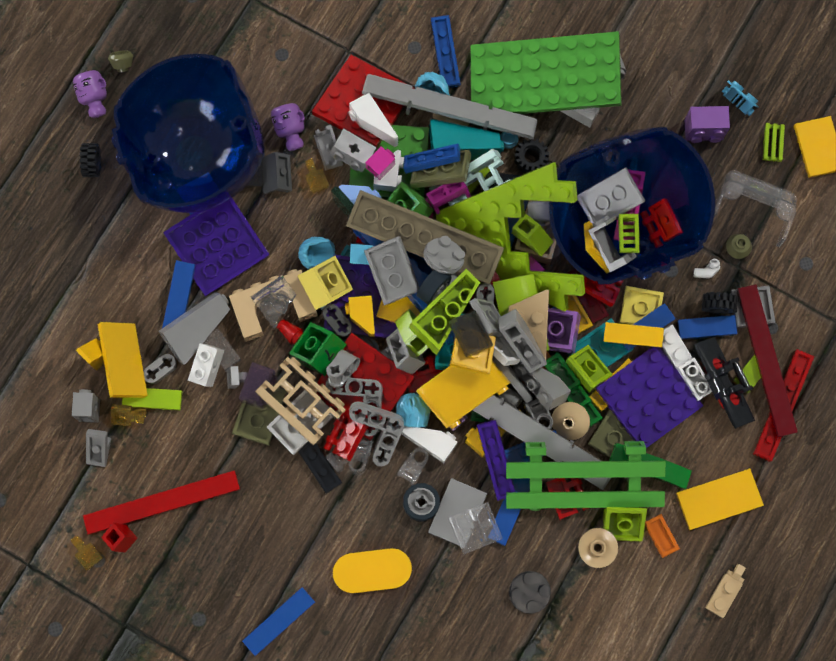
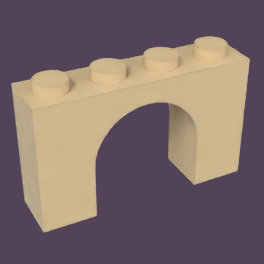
M290 270L285 276L271 277L268 279V282L262 284L261 282L254 283L249 289H238L233 291L232 295H229L246 342L264 336L256 311L260 300L268 294L281 293L290 298L300 322L318 316L297 276L302 273V270Z

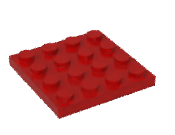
M350 55L313 108L312 115L340 130L344 128L377 149L382 139L359 127L356 121L353 122L348 114V111H350L349 103L364 96L362 90L368 74L401 83L404 82ZM372 97L392 126L405 105Z
M351 333L345 341L347 345L343 350L360 358V364L349 378L379 381L383 386L381 409L392 412L415 376L396 368L395 363ZM327 374L325 376L322 375L317 384L319 386L321 384L326 386L329 376ZM356 381L351 382L349 385V389L353 393L357 392L360 388L359 383ZM363 382L364 389L362 394H365V390H371L372 394L379 390L375 383L372 386H365L366 382ZM344 384V385H343L342 387H340V388H344L343 392H346V390H345V384ZM318 391L316 392L328 407H331L335 412L337 411ZM329 393L333 399L337 397L345 404L343 406L345 412L342 414L348 416L345 421L347 424L350 419L349 409L351 404L363 402V396ZM369 403V405L377 407L375 403ZM361 409L355 411V414L358 415L359 412H361ZM377 416L371 417V419L377 420ZM368 426L367 428L369 430V433H371L372 430H375V428L371 426ZM364 434V437H366V438H367L368 440H370V441H371V440L373 439V437H374V436H366V435Z

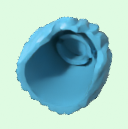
M425 72V74L418 77L415 89L420 87L450 95L448 84L442 75L434 72Z
M310 237L299 247L298 257L300 262L309 270L335 255V245L329 239L323 237Z
M407 393L401 396L397 402L396 414L402 416L404 426L420 428L428 425L431 410L421 397L415 393Z

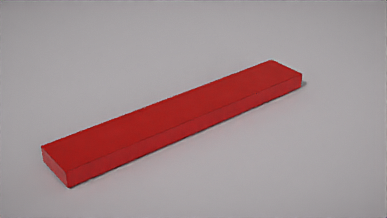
M799 349L795 350L783 379L792 411L815 357ZM771 412L768 415L753 455L769 462L773 460L782 438L777 437Z

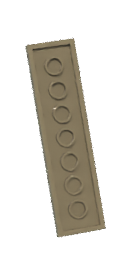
M362 190L359 191L346 224L349 228L384 242L401 236L405 250L423 258V251L428 242L442 236H448L451 241L455 242L465 252L464 264L458 272L462 273L467 269L477 280L487 284L491 283L505 249Z

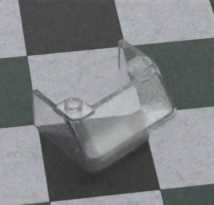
M733 170L728 172L724 177L708 220L712 221L718 213L723 197L735 200L742 194L776 208L777 216L785 221L776 247H780L788 236L796 214V195L791 191L739 171Z

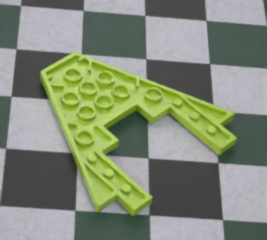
M556 162L439 210L440 214H436L437 221L505 248L496 268V273L501 280L534 274L538 293L549 290L548 304L562 311L569 309L568 295L583 296L585 294L584 275L530 271L529 252L511 251L508 217L523 218L525 216L524 200L575 203L577 201L576 181L558 180Z

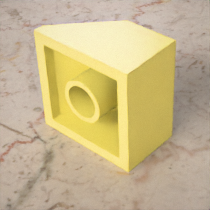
M336 256L297 275L315 310L353 290Z

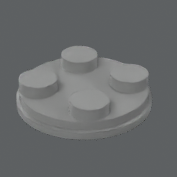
M442 236L428 242L424 248L423 255L426 263L433 270L443 274H453L462 268L465 252L455 242L451 241L448 236Z

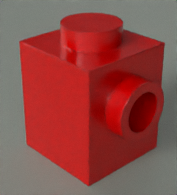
M113 523L101 537L112 551L124 553L138 539L127 525Z

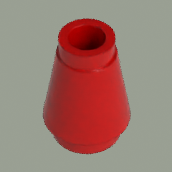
M285 319L281 320L277 325V329H279L291 345H295L303 334V329Z

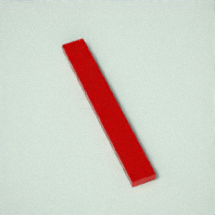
M234 470L83 515L87 534L91 535L109 529L113 523L127 524L238 491L240 486Z

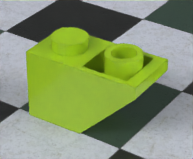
M526 213L512 228L511 234L540 257L553 244V240L541 225Z
M408 309L395 323L403 342L419 357L429 347L409 329L410 323L416 316Z

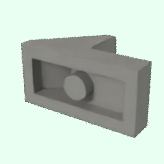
M93 429L87 430L86 464L106 467L111 443L108 432Z

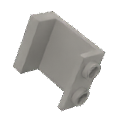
M607 215L592 224L593 228L588 230L609 272H612L626 265L637 256L635 253L619 255L604 227L617 218L616 216L609 218Z

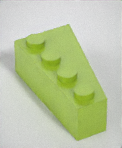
M465 269L410 323L409 329L436 355L480 282Z

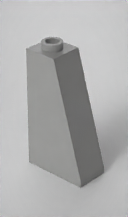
M214 292L158 331L179 363L184 365L198 350L199 344H203L229 312L230 308L227 305L229 301L224 294Z

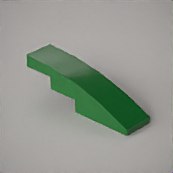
M559 352L546 360L547 365L544 366L545 369L558 376L571 390L566 402L578 403L586 409L590 417L589 428L603 419L594 407L592 400L580 385L581 382Z
M615 443L609 461H628L624 445ZM648 453L641 454V461L666 462L665 477L651 478L667 482L681 489L687 488L692 470Z

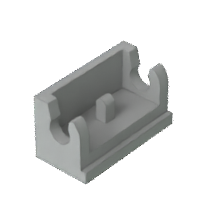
M326 126L324 131L317 129L314 138L325 171L342 166L343 161H338L329 154L336 142L332 126Z

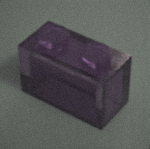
M252 362L239 396L240 402L263 409V406L267 405V403L255 391L266 380L274 387L277 380L275 370Z

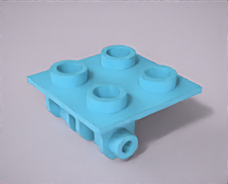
M728 80L727 82L731 87L728 88L726 86L722 90L723 96L731 101L737 95L732 104L742 96L743 98L736 107L738 108L741 105L739 109L745 115L748 114L750 116L755 111L752 108L754 106L759 107L756 104L758 100L750 93L745 95L742 92L744 88L735 80L733 82Z

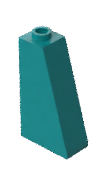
M430 119L429 136L431 150L459 144L460 151L470 150V160L479 158L491 149L497 150L499 153L504 152V141H500V133Z

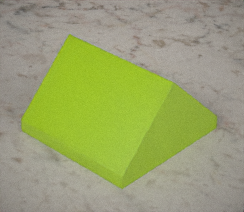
M589 345L572 354L566 360L567 365L588 393L613 375Z
M606 507L603 510V529L611 532L616 540L643 541L647 508Z

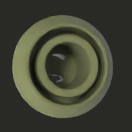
M128 50L116 51L109 54L108 60L113 69H117V72H125L132 66L133 54Z
M734 234L728 238L726 250L733 258L743 259L750 254L752 243L746 235Z

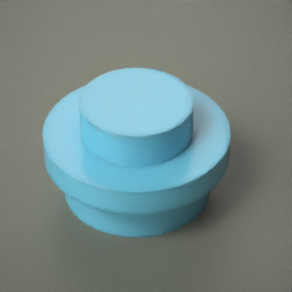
M502 132L500 141H504V147L510 149L517 145L518 135Z

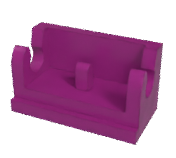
M464 182L444 184L426 193L437 215L440 214L438 207L453 201V199L463 194L467 198L471 197Z

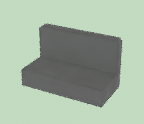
M274 152L262 157L263 193L268 194L273 191L291 192L290 155Z

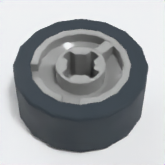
M433 270L420 286L417 297L429 305L448 287L452 279L451 275Z
M417 483L405 492L403 508L411 519L427 521L438 512L440 497L437 490L431 485ZM424 499L425 504L419 506L418 500Z

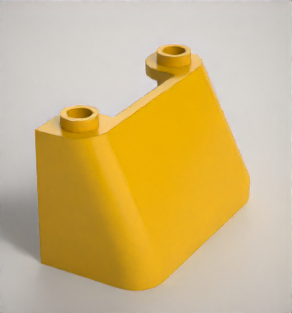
M492 359L488 376L449 366L417 389L416 392L446 429L449 427L454 429L461 424L460 419L488 398L496 393L500 396L509 389L507 386L511 382Z

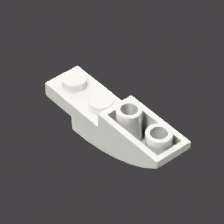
M673 324L664 328L663 352L677 369L697 401L712 392L705 374L695 357H692Z

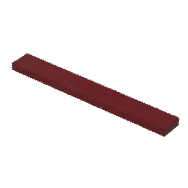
M757 285L738 288L739 301L777 437L798 433Z

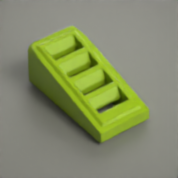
M639 214L618 215L619 253H639ZM623 222H634V225H623ZM623 229H634V232L623 233ZM634 236V240H623V237ZM624 244H635V248H624Z

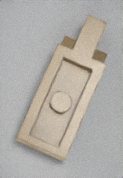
M737 564L733 572L728 570L723 575L707 603L706 609L721 618L725 617L743 585L744 579L741 576L746 569L744 566Z

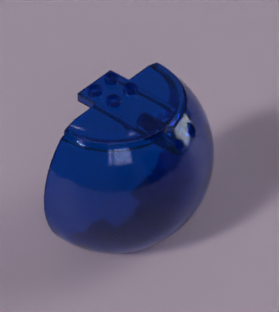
M185 54L161 61L140 74L126 88L119 98L118 104L114 106L116 128L111 129L113 133L111 140L118 152L116 154L117 161L129 173L133 190L137 197L143 203L158 209L178 213H194L226 203L240 193L252 180L265 156L260 123L249 94L230 61H224L223 58L217 56Z
M667 127L645 128L614 136L584 147L559 163L557 179L576 181L577 195L625 167L628 170L646 172L642 192L645 202L640 204L639 253H635L637 257L629 263L609 273H606L585 249L584 223L590 220L579 201L577 200L575 203L548 201L549 222L559 249L569 263L587 278L597 281L601 285L612 284L632 276L644 280L652 277V273L670 271V267L675 266V261L692 256L704 248L703 243L707 241L715 214V193L712 178L705 162L696 149L683 137L668 130ZM662 199H667L683 233L668 242H664L661 237L660 240L663 245L656 248L649 239L650 234L647 228L641 222L643 219L640 213L647 211L650 216L651 213L648 208ZM616 217V220L604 227L619 253V241L614 240L618 217ZM654 222L653 225H654L656 231H658V228H657V226H656V224H655V222ZM624 244V248H635V244Z

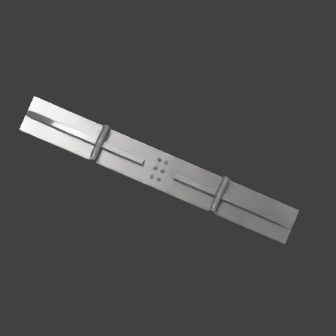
M371 74L366 76L362 94L370 93L372 97L407 106L406 115H409L410 109L413 107L483 126V130H487L488 127L534 139L537 119L495 107L491 110L487 105L420 87L412 89V85Z
M493 395L473 409V411L488 420L494 418L493 420L497 421L499 427L524 442H545L546 456L556 462L601 461L576 445L572 448L573 440H566L510 404L503 403L505 400L503 397L498 398ZM611 478L584 479L604 490Z

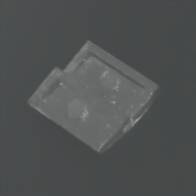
M488 502L449 517L463 554L503 539Z

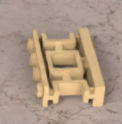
M287 357L280 364V367L286 374L274 387L266 380L255 393L307 441L314 445L324 434L317 426L329 413L338 419L345 412L343 408L345 404L337 397L333 399L329 395L331 391L325 385L321 384L319 386L314 381L316 377L308 370L304 372L300 368L301 363L294 357L291 359ZM290 365L308 382V385L301 380L293 387L286 380L292 373L287 366ZM279 386L283 387L289 393L282 400L287 407L282 406L265 389L269 388L274 392ZM300 386L315 399L303 413L288 401ZM317 391L337 409L336 412L329 407L322 414L315 407L321 400L316 394ZM310 412L317 419L311 427L316 434L314 435L294 416L297 414L303 419Z

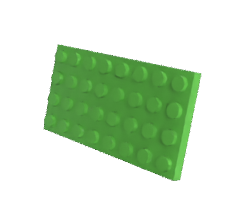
M619 31L471 45V101L487 105L491 110L495 107L517 114L622 106Z

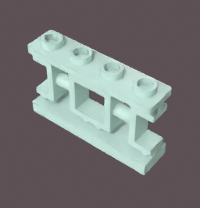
M491 149L470 162L467 181L464 182L466 186L478 180L483 190L486 191L490 189L489 186L496 182L498 185L505 183L496 169L504 164L497 150ZM488 166L493 176L485 180L479 171ZM442 185L432 186L429 189L432 191ZM463 194L448 203L452 205L467 199V197Z

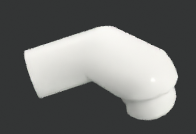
M711 259L705 268H694V278H712L720 269L719 260Z

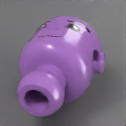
M96 70L76 75L73 78V86L79 103L89 106L88 114L91 118L104 116L106 108L101 103L107 97L104 78Z
M289 103L274 108L271 111V118L277 136L286 138V148L289 151L302 148L303 141L299 137V133L304 130L303 121L305 117L299 106L295 103Z

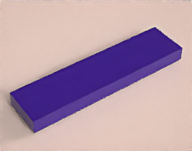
M492 420L477 424L497 501L506 499V492L516 491L513 480L506 479V462L508 461L497 421Z

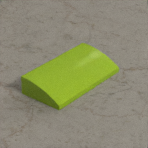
M534 274L493 282L500 316L509 312V306L538 294ZM547 340V350H546V351H549L548 340Z

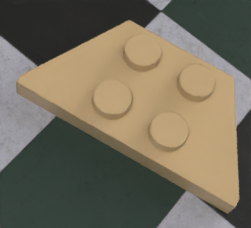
M544 290L509 306V312L517 309L524 319L545 360L549 290Z

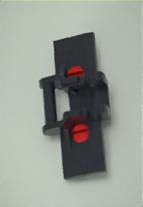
M715 337L694 344L704 365L705 378L716 400L725 409L734 428L736 429L755 421L743 395L754 388L752 385H749L739 364V358L737 357L727 362ZM731 370H734L740 384L732 385L728 377V373Z

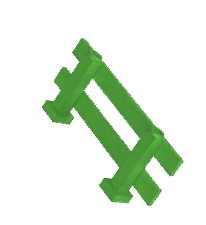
M624 441V451L628 455V461L542 462V456L546 455L545 442H525L526 456H529V462H506V479L529 478V492H506V509L539 511L541 508L665 507V491H641V477H665L666 467L665 461H641V454H646L644 441ZM628 477L627 491L542 492V478Z

